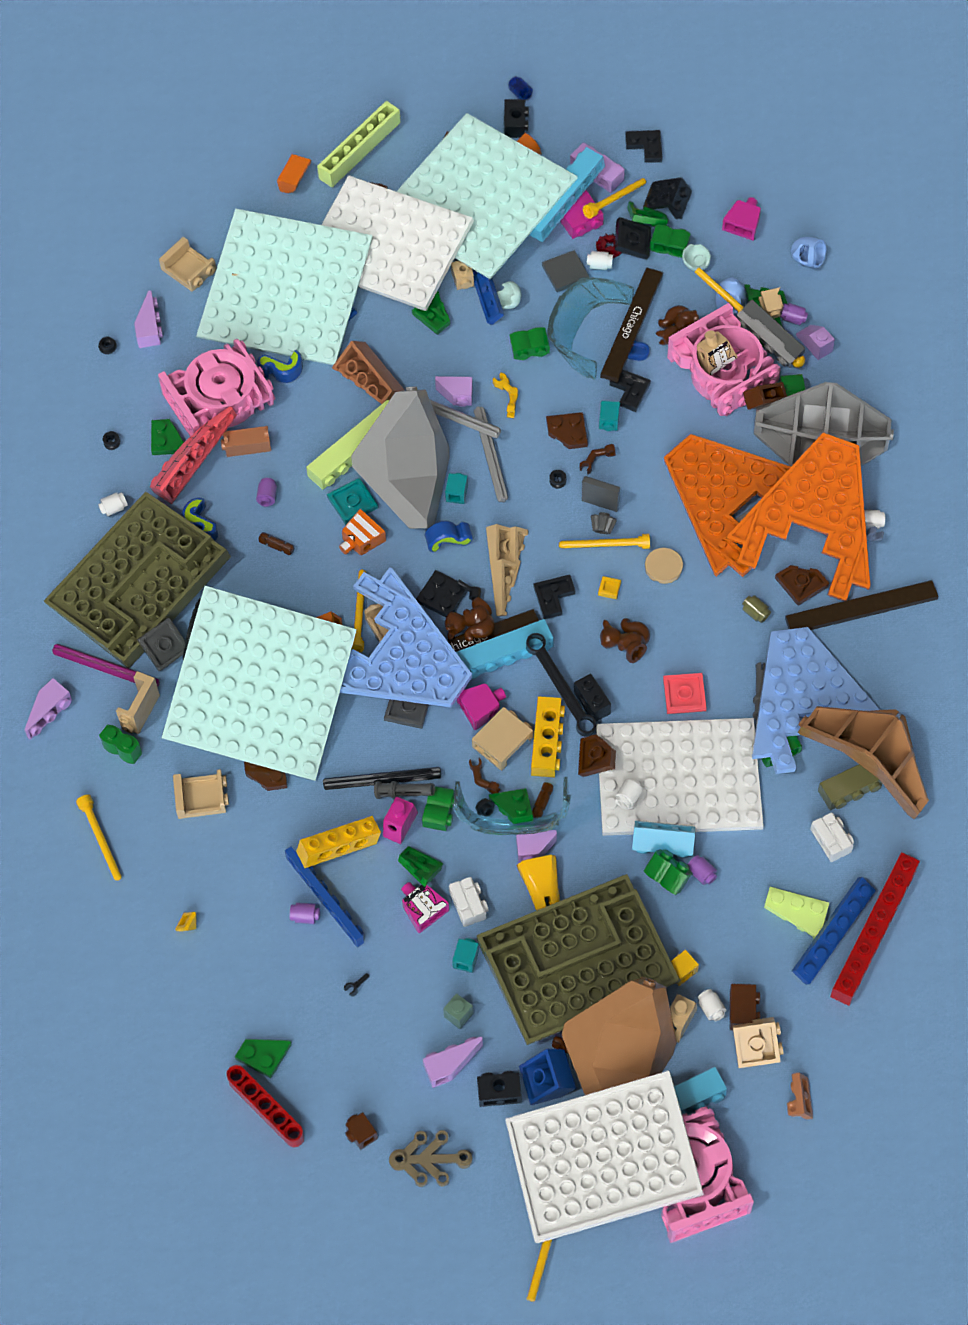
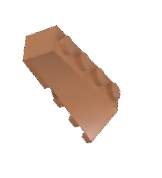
M351 341L332 367L335 371L342 373V376L346 379L353 381L357 387L364 389L367 394L381 404L386 400L390 401L395 392L405 391L366 342Z

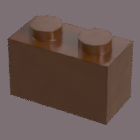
M783 382L760 385L743 392L748 410L757 409L787 397Z
M731 984L730 1030H733V1025L753 1023V1020L760 1019V1012H756V1004H760V992H756V985Z

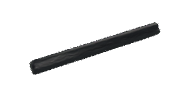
M440 767L324 778L323 787L325 790L370 786L375 785L377 781L382 783L397 781L400 783L440 779L441 769Z

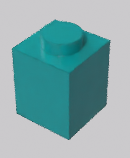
M601 401L599 429L605 431L618 430L620 402Z
M449 473L445 491L446 502L465 503L468 487L467 475Z
M470 938L458 939L452 960L453 968L473 973L479 953V943Z

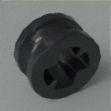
M109 431L103 435L102 440L106 449L115 450L119 447L120 439L116 432Z
M562 470L551 472L549 483L553 488L560 489L565 486L566 474ZM555 477H556L557 479H558V477H560V478H561V481H559V480H558V481H555Z

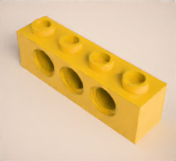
M538 696L531 776L555 778V771L560 769V759H557V753H561L562 741H558L559 735H563V723H560V717H564L565 706L561 705V698ZM551 717V718H553L554 720H553V721H547L546 718ZM551 735L552 738L546 739L544 736ZM550 753L551 756L545 757L542 754Z
M373 816L300 839L296 852L304 868L375 845L378 842L381 831Z

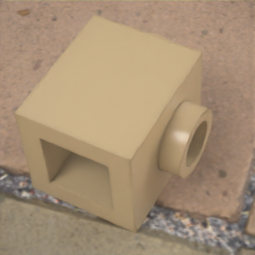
M460 261L452 262L451 274L456 289L473 287L474 275L472 269Z

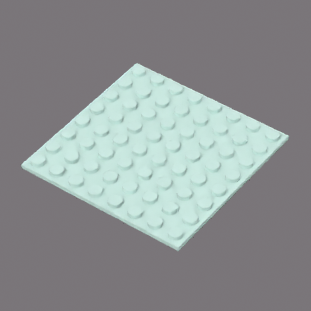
M466 113L397 192L472 217L474 222L455 259L491 279L574 184L578 176Z
M235 208L196 337L234 345L233 340L238 339L244 342L246 348L290 357L297 350L304 360L334 365L338 359L373 236Z
M204 586L162 739L316 781L357 629Z

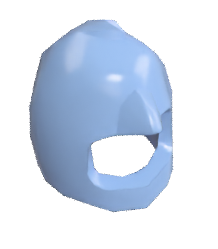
M801 237L793 242L791 255L797 263L803 266L818 268L825 259L826 244L824 240L817 237Z
M733 277L720 282L719 285L744 307L746 299L744 285ZM716 292L715 304L716 308L719 309L728 302ZM733 310V314L735 315V317H737L738 314L737 310Z

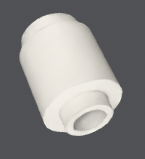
M591 251V254L587 255V265H590V269H612L613 254Z
M116 492L100 499L101 503L98 504L102 515L106 513L107 517L124 510V507L128 506L122 492L119 494Z
M864 510L866 529L874 526L879 529L885 526L884 512H880V510Z
M626 779L616 794V804L623 809L632 807L643 791L640 782L635 779Z
M712 989L706 990L698 996L699 1005L709 1021L714 1020L716 1022L725 1016L726 1008L717 993L713 992Z

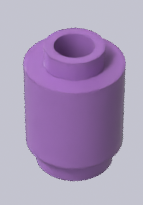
M784 303L780 312L781 316L779 317L783 318L784 321L801 325L802 322L805 323L808 312H805L806 308Z
M263 478L258 484L256 501L261 506L268 507L275 503L277 485L273 479Z
M696 855L688 863L692 875L703 885H710L717 878V870L704 857Z
M296 903V905L291 904L290 921L315 924L316 920L320 918V908H317L315 903Z

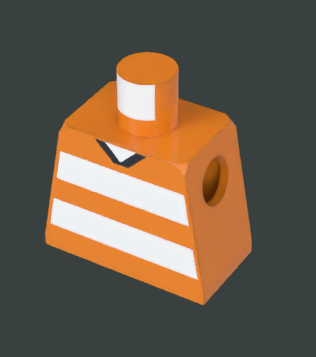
M360 509L342 529L344 542L339 545V548L345 555L351 550H355L359 555H364L386 541L385 531Z

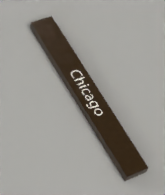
M646 267L601 371L600 378L618 383L662 280L663 272Z
M534 609L495 622L493 632L486 638H473V641L468 642L464 634L447 641L454 651L457 652L539 620Z

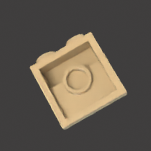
M774 1017L753 1020V1023L733 1025L739 1068L781 1062L780 1055H783L782 1042H778L777 1035H781L779 1022H775Z

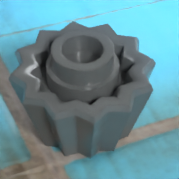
M599 512V515H591L592 529L595 533L610 534L617 521L615 518L610 517L609 513Z

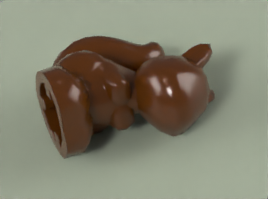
M682 305L670 308L665 318L658 320V325L661 328H666L656 332L657 336L663 338L659 341V344L668 345L670 336L698 321L699 317L696 309L691 311Z
M477 597L472 601V609L464 610L463 615L451 611L445 620L448 639L452 640L466 626L469 628L465 631L464 637L468 642L473 641V638L482 639L488 637L495 628V622L491 616L492 610L483 599Z
M624 618L620 625L625 633L621 634L617 628L611 626L607 620H604V629L600 633L601 645L606 649L618 645L620 651H626V659L630 663H635L641 659L647 650L646 644L650 640L648 627L642 622H630L628 618Z

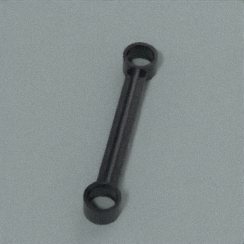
M539 633L530 634L526 640V650L530 654L536 655L577 721L576 731L578 734L584 737L592 735L596 728V720L593 716L585 714L546 651L544 636ZM531 639L541 640L543 646L538 650L532 649L529 646ZM589 720L593 724L592 730H581L579 726L580 721Z

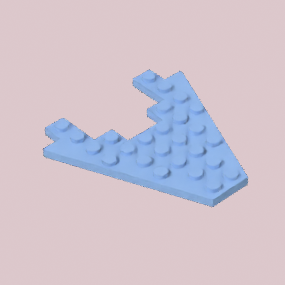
M389 567L381 580L363 572L354 584L353 589L383 606L374 620L375 623L389 631L369 658L354 649L351 650L340 693L452 707L472 679V673L391 567Z
M808 627L771 631L769 636L752 759L770 757L775 774L795 772L796 770L787 737L800 735L797 733L801 728L798 725L801 721L800 718L804 716L809 717L817 706L862 711L880 710Z

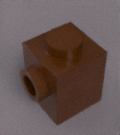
M363 1112L359 1115L354 1114L347 1120L345 1135L350 1143L355 1142L360 1150L378 1139L376 1130Z

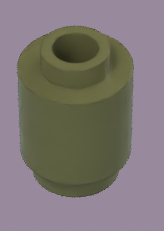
M755 595L752 597L748 596L742 603L744 606L742 610L756 622L763 623L771 614L769 607Z

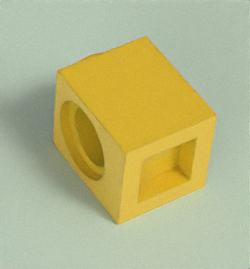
M686 950L671 960L680 979V982L676 983L678 986H681L698 972L699 964Z

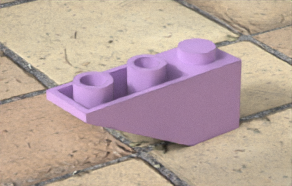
M151 290L148 291L134 323L139 348L161 345L160 337H163L161 326L158 327L157 325L160 322L159 311L155 312V308H158L157 298L152 296Z
M54 678L38 692L24 729L29 740L39 735L42 728L48 723L53 722L57 714L67 709L72 701L69 691Z
M471 1037L465 1040L463 1044H453L446 1047L442 1052H432L426 1055V1058L423 1059V1066L432 1088L450 1082L482 1048V1037Z

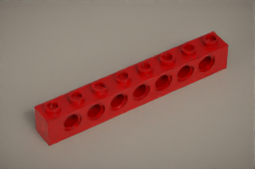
M901 852L832 989L831 998L850 1006L918 869L919 860Z

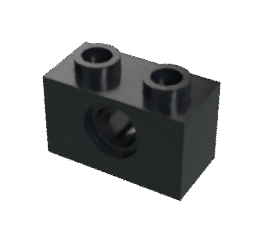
M504 99V135L510 138H520L525 134V131H528V120H525V117H529V107H525V99Z
M591 673L574 682V694L587 714L593 716L596 722L611 714V703Z
M504 1071L502 1074L497 1075L483 1073L481 1076H477L480 1107L522 1103L519 1072ZM498 1084L505 1087L502 1091L494 1090V1086Z

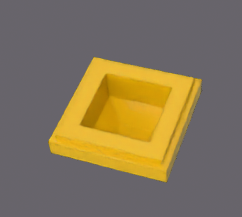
M195 912L183 913L175 928L177 932L196 929Z

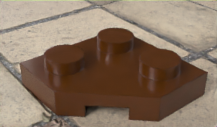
M583 412L546 416L548 436L554 440L556 438L568 449L588 447Z
M790 565L775 574L777 582L798 606L829 587V582L818 569L810 568V570Z
M597 734L580 738L578 775L586 777L615 769L616 750Z
M244 761L246 776L259 783L267 791L287 788L286 773Z

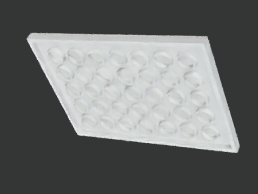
M348 176L322 225L373 236L359 288L427 311L474 220L472 217Z
M754 718L596 724V734L616 750L615 769L599 773L602 836L633 835L635 821L695 826V832L763 830L758 760L752 759L755 738ZM626 779H635L640 782L643 791L632 807L623 809L615 802L616 794Z
M670 1071L505 1119L536 1244L704 1195Z

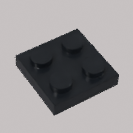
M619 217L616 220L614 250L647 260L650 257L651 227Z
M435 570L416 600L420 605L447 617L451 611L454 612L468 591L457 584V580Z

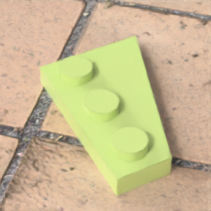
M769 887L764 908L784 921H789L797 926V929L802 932L805 931L815 939L824 925L829 902Z

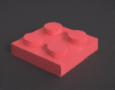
M702 673L663 676L667 714L706 711Z

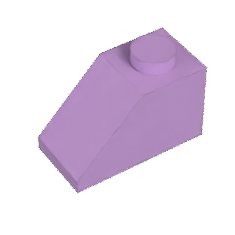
M810 325L796 333V336L817 360L833 352L835 339L824 327Z
M435 376L436 390L452 405L461 407L472 406V377Z
M557 831L516 833L518 863L523 860L544 856L557 842Z

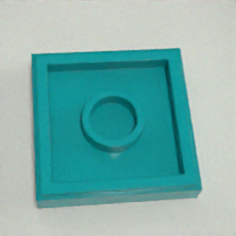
M360 478L327 494L328 500L345 525L360 509L366 514L378 509V504Z

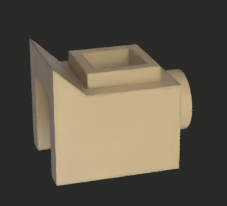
M781 287L762 291L761 297L758 298L761 308L773 319L781 316L780 312L782 311L783 303L781 296L778 295Z

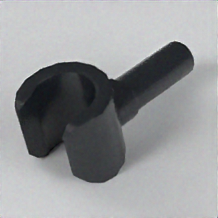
M460 579L457 581V584L470 592V600L473 601L475 598L481 597V589L479 587H471Z
M366 973L355 983H346L344 990L347 991L350 987H354V990L349 995L355 996L358 993L357 988L370 976Z

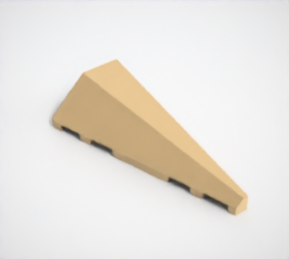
M495 524L486 527L496 616H506V606L511 600L509 594L511 587L515 585L521 562L519 556L521 551L524 550L525 545L523 541L525 536L528 535V530L516 526L509 528Z

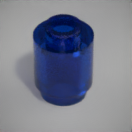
M518 76L510 79L508 82L509 90L518 99L528 100L532 96L533 89L525 80Z

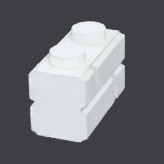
M832 812L823 816V818L813 821L810 828L830 862L850 854L854 844L852 836L849 833L846 834L843 830L842 820L839 817H835Z
M468 877L460 882L457 881L449 885V893L463 927L486 919V912L489 910L486 901H481L479 897L481 890L478 882L474 883L472 877Z

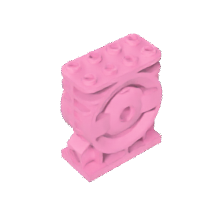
M729 303L669 337L667 358L671 363L675 361L680 368L690 369L694 387L703 397L711 401V406L717 408V413L720 416H728L733 410L746 405L743 395L744 391L760 385L777 383L779 380L780 366L774 364V359L771 356H767L766 350L762 348L757 337L741 327V322L733 314V307ZM710 330L720 332L730 342L737 355V359L712 375H709L702 369L697 355L698 343L705 339V333ZM750 369L749 379L745 381L747 376V370Z
M233 340V347H230L227 343L224 345V349H215L199 355L189 364L186 371L177 370L169 375L163 371L158 374L162 395L189 436H192L200 427L228 407H232L237 414L229 426L233 427L255 414L254 410L256 407L262 411L264 410V403L267 402L269 406L274 404L273 385L269 379L266 380L264 378L265 375L262 368L256 366L253 355L247 353L246 345L242 340ZM240 376L244 378L242 388ZM198 384L200 386L201 393L197 389Z
M702 1107L696 1110V1113L689 1116L687 1114L682 1115L701 1186L704 1187L708 1184L716 1166L722 1164L723 1166L718 1169L713 1182L703 1189L704 1195L663 1207L661 1217L667 1229L670 1243L751 1214L754 1203L751 1194L747 1192L744 1182L733 1177V1161L730 1150L724 1141L723 1133L720 1132L719 1123L715 1120L713 1109H708L707 1107ZM724 1197L726 1203L716 1206Z

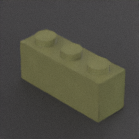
M858 764L821 782L818 792L829 810L840 809L851 800L857 801L870 791L872 793L878 791L882 787V782Z

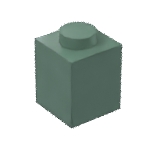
M456 993L443 1008L444 1018L461 1029L473 1015V1006Z

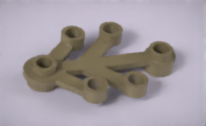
M440 1130L436 1133L434 1141L420 1155H411L420 1145H424L427 1142V1134L424 1131H418L414 1135V1140L404 1150L397 1149L390 1154L389 1163L394 1170H404L415 1180V1184L418 1187H424L428 1182L427 1175L422 1172L419 1173L411 1165L420 1164L436 1179L439 1186L444 1187L449 1183V1176L445 1172H440L433 1164L456 1163L459 1168L466 1169L472 1164V1154L468 1150H460L457 1154L432 1155L441 1145L446 1144L449 1139L448 1133ZM419 1135H423L425 1139L423 1141H418L417 1137ZM440 1135H445L446 1139L441 1141L438 1139V1137ZM466 1155L468 1158L467 1160L462 1161L460 1160V1156ZM401 1156L404 1159L402 1162H397L396 1158ZM441 1176H444L447 1178V1180L445 1182H440L439 1178ZM419 1177H424L425 1181L423 1183H419L417 1179Z

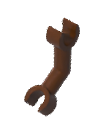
M608 444L604 448L592 450L586 461L580 463V471L583 467L587 466L589 467L587 474H590L592 471L591 465L596 457L603 455L607 457L615 456L614 444Z
M479 758L477 766L472 765L470 759L469 767L473 771L475 784L487 789L491 794L499 793L500 788L498 787L500 785L498 783L482 779L481 759Z

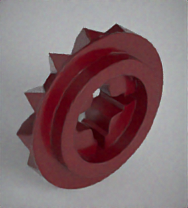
M605 233L604 236H599L598 241H596L597 251L609 252L608 254H613V258L622 254V252L614 250V233L612 235ZM607 243H613V247L611 245L607 247Z

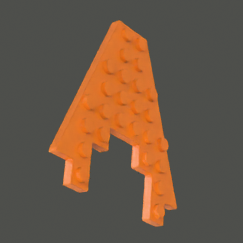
M822 433L727 535V540L742 545L737 563L755 569L767 534L786 540L791 523L827 535L821 553L839 559L827 594L828 596L846 601L852 584L869 590L870 575L859 445Z
M690 434L664 457V462L714 575L717 577L730 566L743 577L752 568L737 563L741 548L733 541L726 539L727 535L739 523L732 515L756 494L762 498L791 466Z

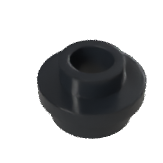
M103 337L98 347L101 353L111 354L116 350L117 344L111 337Z
M487 798L481 799L475 807L477 815L482 818L490 816L494 811L495 804Z

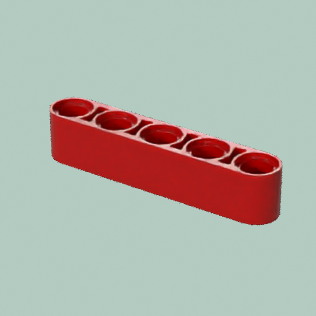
M239 1065L231 1066L226 1073L231 1088L289 1146L299 1147L304 1142L302 1127L243 1067ZM234 1075H242L241 1079L237 1081L232 1080ZM251 1088L256 1089L253 1095L246 1094L247 1090ZM263 1103L271 1104L268 1109L260 1108ZM278 1117L285 1118V1121L281 1124L274 1123ZM292 1132L300 1133L295 1139L289 1137Z

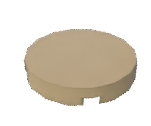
M658 548L650 552L646 557L645 571L651 580L667 584L674 582L680 577L683 562L681 556L676 551L669 548Z

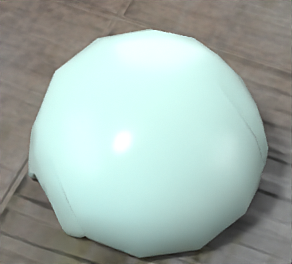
M702 244L688 245L682 255L684 264L692 271H696L699 267L705 270L711 260L709 250Z
M513 281L503 283L504 289L497 292L502 309L516 308L521 300L520 287Z

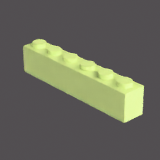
M388 101L384 102L317 166L319 179L330 187L336 185L401 123L400 109Z
M386 400L306 467L308 477L322 490L327 486H331L340 475L347 473L352 466L351 455L386 407L389 400Z

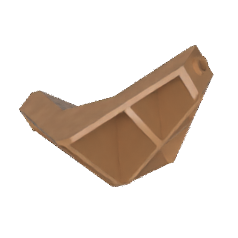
M817 706L809 717L804 716L798 724L801 728L797 733L844 752L876 776L912 819L919 815L929 801L916 763L906 717L896 709L862 711Z
M641 976L640 979L628 982L564 1024L562 1037L585 1095L662 1073L673 1056L676 1046L675 1032L665 986L658 984L653 979Z

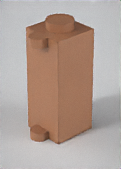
M268 426L225 431L224 439H221L222 450H226L227 457L271 451Z

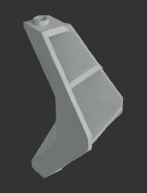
M824 382L757 408L754 435L785 463L792 466L822 433H826L859 445L860 463L862 466L888 450L889 441L893 440L894 429H891V419L839 384Z
M417 386L406 387L405 391L395 392L351 455L352 467L409 529L429 528L435 524L450 458L449 445L426 390H417Z

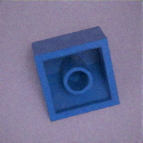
M546 1049L519 1066L530 1105L561 1098L576 1089L565 1051L562 1049Z

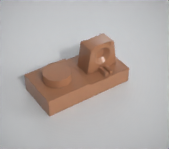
M801 1073L792 1074L793 1082H791V1089L796 1100L787 1103L788 1115L791 1117L800 1116L806 1120L813 1119L808 1077Z

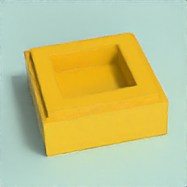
M603 576L598 596L617 600L621 580Z

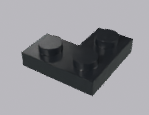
M660 130L625 131L626 150L644 149L645 163L662 162Z
M626 370L622 371L618 383L610 381V386L625 391L619 401L620 406L634 412L637 411L651 384L650 379Z
M570 574L533 583L543 619L562 615L558 598L575 594Z

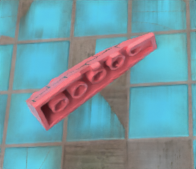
M228 407L200 427L181 445L169 461L163 464L161 472L152 479L149 486L156 495L171 504L175 501L236 418L237 414L232 407Z

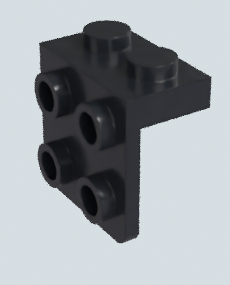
M682 177L654 181L651 184L643 207L645 206L650 209L668 208L675 219H681L692 191Z

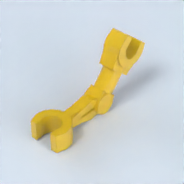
M501 372L499 374L501 381L493 378L492 383L494 387L501 390L505 389L509 393L510 401L507 405V417L514 418L518 389L512 387L506 375Z

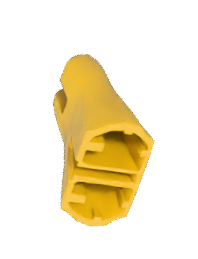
M555 855L523 860L516 865L529 891L536 911L546 907L544 898H548L549 905L560 901Z

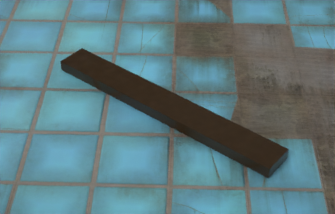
M930 580L785 615V621L788 629L808 627L810 630L938 600L939 596L933 581Z

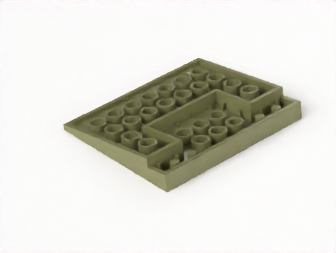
M145 491L49 594L44 603L129 669L145 652L137 639L169 617L173 621L231 556L227 549L215 542L210 535Z
M627 874L477 935L480 949L526 1045L563 1031L564 1024L628 982L640 979L641 976L653 979L665 987L680 982L646 908Z

